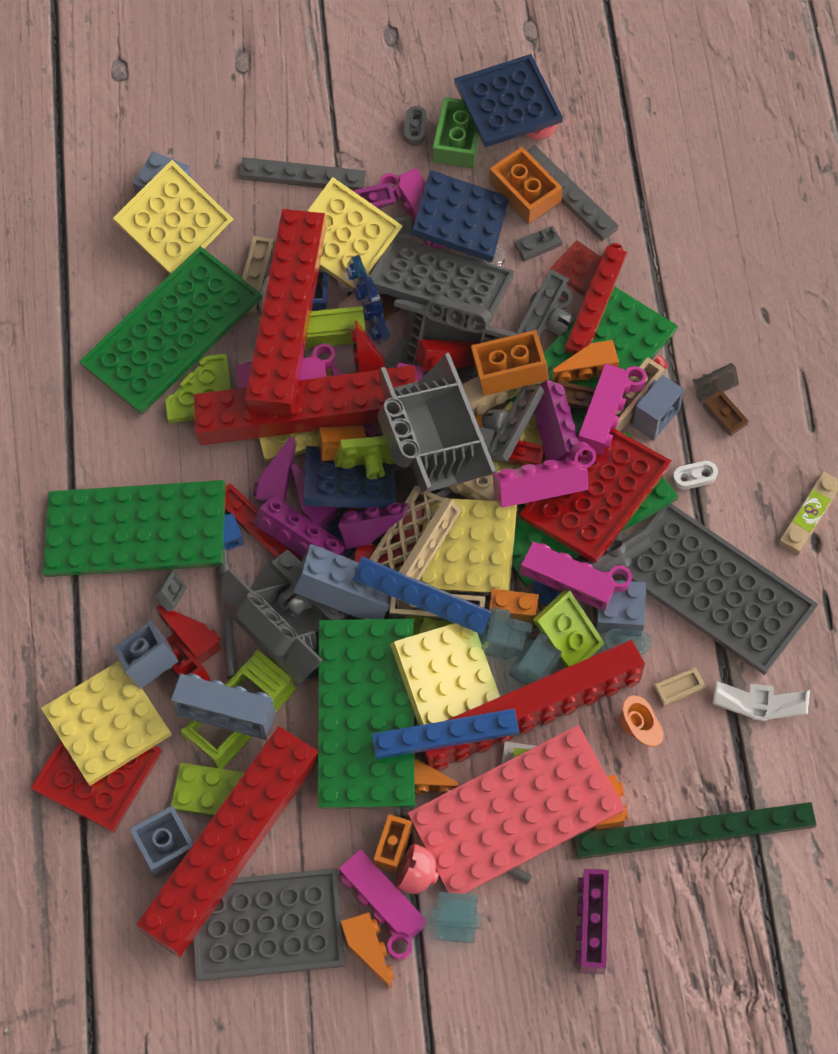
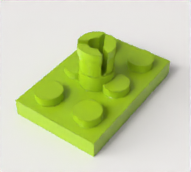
M385 436L340 440L334 457L335 467L348 469L355 465H365L368 479H378L377 473L380 478L385 475L382 463L395 464Z
M564 590L533 619L565 668L590 658L605 644L570 590Z

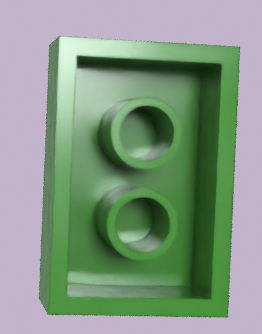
M444 97L433 145V162L474 168L480 136L462 99Z

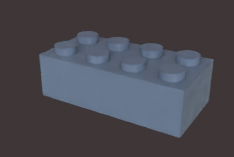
M309 545L301 561L293 593L362 620L383 619L391 601L390 595L353 580L358 562L321 547Z
M180 674L171 699L176 715L179 717L264 740L268 739L276 715L273 700L269 695L262 692L250 693L240 686H233V688L224 686L222 682L217 680L205 681L195 674Z

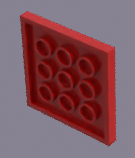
M60 740L31 789L37 794L115 833L163 751L161 748L154 746L89 786Z

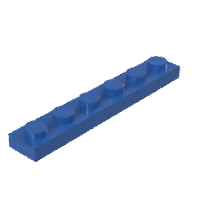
M365 557L360 559L353 580L479 634H483L492 613L490 610Z
M515 709L374 733L372 734L377 760L519 734Z

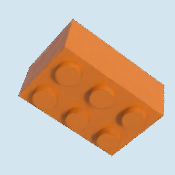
M520 147L489 169V183L509 200L508 203L528 224L561 202L562 187L523 147Z
M537 330L471 345L483 396L549 380L547 364Z

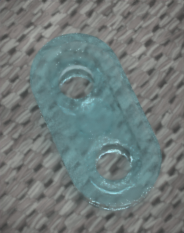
M612 629L605 635L604 646L608 650L616 646L612 644L614 640L622 644L632 639L634 644L635 642L643 644V646L637 647L640 655H643L650 649L651 638L647 632L642 630Z

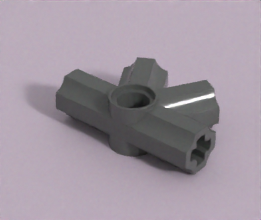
M642 529L637 530L628 537L626 533L621 532L597 563L586 557L584 560L598 571L610 572L615 566L628 567L632 562L631 559L650 548L652 542Z

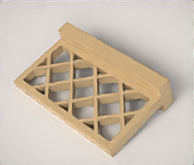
M415 485L405 503H408L405 516L412 514L413 521L403 525L404 516L389 528L370 560L377 562L382 554L388 553L389 560L379 564L386 567L390 566L391 569L395 570L394 564L404 561L399 572L419 580L462 509L449 498H442L431 492L421 493L420 488ZM418 495H423L425 502L415 506V500ZM441 503L437 511L432 513L430 506ZM426 508L427 516L417 519L416 512ZM428 522L426 529L420 533L418 525ZM414 527L415 535L405 539L404 531ZM400 533L401 541L391 544L392 537ZM416 541L413 550L408 552L407 544ZM402 547L403 555L393 558L392 550Z

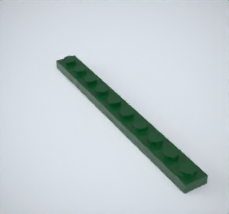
M812 802L583 832L575 836L574 841L577 859L579 860L815 828L817 824Z

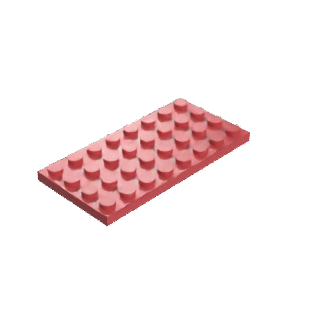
M577 725L408 812V815L425 848L434 855L437 863L436 869L451 899L454 900L595 827L597 824L625 811L584 733L580 726Z

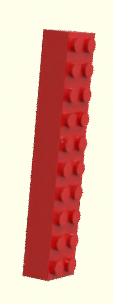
M282 209L245 398L248 412L293 416L327 229L325 213Z
M414 365L386 369L393 388L417 382ZM379 370L299 380L292 417L248 412L245 400L247 387L194 394L195 433L200 445L203 446L317 431L319 427L379 423L377 414L386 401L379 383Z
M631 639L448 720L515 709L519 733L527 734L541 723L547 725L553 722L557 716L562 714L564 716L570 715L577 710L576 708L582 705H593L598 701V698L605 695L606 697H611L623 687L631 688L637 685L642 678L645 662ZM514 735L419 753L426 765L440 772L445 770L448 764L455 761L457 763L463 762L476 752H486L491 748V745L498 742L504 744L510 741Z
M280 726L277 727L136 924L141 933L178 958H181L318 763V750Z

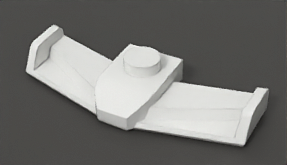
M715 680L713 704L750 717L752 720L766 721L808 714L810 690L773 695L774 686L750 684V692H746Z

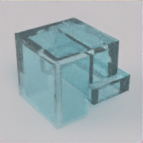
M492 607L490 610L492 613L481 635V649L484 650L485 655L515 661L523 651L524 641L531 634L533 624L511 619V611Z
M540 632L534 642L531 640L527 642L526 650L516 665L511 666L509 676L524 685L549 676L559 668L562 651L548 644L549 637Z
M439 892L437 910H432L431 925L436 926V940L475 943L476 929H481L482 914L477 913L478 895Z

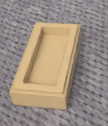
M696 667L653 685V689L663 707L699 693L706 688Z

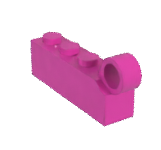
M417 168L401 174L399 177L391 173L383 175L379 180V185L389 182L396 185L392 188L394 196L402 200L404 211L407 215L410 214L412 216L414 225L426 184L425 180ZM423 239L426 245L439 249L445 247Z
M320 344L314 348L312 356L303 358L299 380L326 377V369L331 368L335 363L333 347L329 344ZM322 353H328L329 355H331L330 358L326 360H321L318 358V356ZM252 362L236 365L238 388L248 387Z
M605 363L578 437L579 442L587 443L600 455L603 454L605 447H610L613 438L610 431L611 429L616 430L620 418L616 416L617 412H622L626 401L623 398L624 393L629 394V391L639 392L644 388L647 375L642 368L632 366L625 371ZM635 376L641 381L632 382L628 377Z
M578 442L572 446L570 456L563 460H547L543 464H527L519 469H503L499 473H494V499L503 508L589 490L588 470L586 468L595 462L596 452L587 443ZM588 450L587 456L582 460H578V455L582 451Z
M535 542L532 543L521 565L520 574L560 592L570 590L576 599L603 611H606L614 591H626L630 587L632 580L631 571L625 566L619 565L613 567L610 572H601L594 569L589 563H580L573 560L566 553L555 552L546 544H537ZM616 574H622L626 577L627 581L623 584H618L612 577Z
M360 849L339 868L341 875L339 880L347 889L352 887L357 893L355 897L364 907L368 905L374 911L371 914L380 925L384 922L390 929L388 933L391 937L387 944L389 955L397 961L406 960L412 953L411 940L427 926L426 919ZM395 941H405L408 944L407 951L402 954L395 953L392 950V945Z

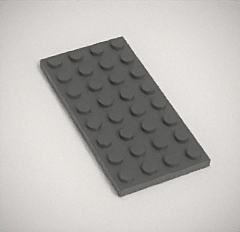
M673 504L661 509L644 529L652 542L651 547L632 558L631 564L627 567L632 574L631 581L646 582V593L763 675H766L818 606V603Z

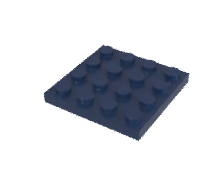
M532 54L454 78V84L484 147L563 122V116Z
M430 170L411 235L492 262L509 200L503 194Z
M306 446L303 505L312 507L330 506L335 508L354 507L359 509L376 506L379 509H383L392 503H396L395 464L382 463L385 475L380 478L377 473L378 479H368L365 465H355L348 469L335 467L334 460L322 461L319 446Z

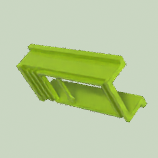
M363 306L311 311L305 349L315 348L320 344H329L330 346L356 344L351 339V329H355L354 321H358L366 332ZM258 317V325H260L261 317Z
M257 649L253 653L254 655L225 686L231 688L233 686H240L248 678L272 698L276 713L295 693L297 688L293 685L292 678ZM194 720L184 729L182 728L180 737L186 742L191 740L211 757L214 765L220 769H224L253 738V736L233 732L216 749L197 733L204 723Z

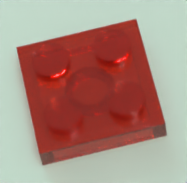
M576 240L550 269L569 278L567 285L584 296L590 288L602 257Z

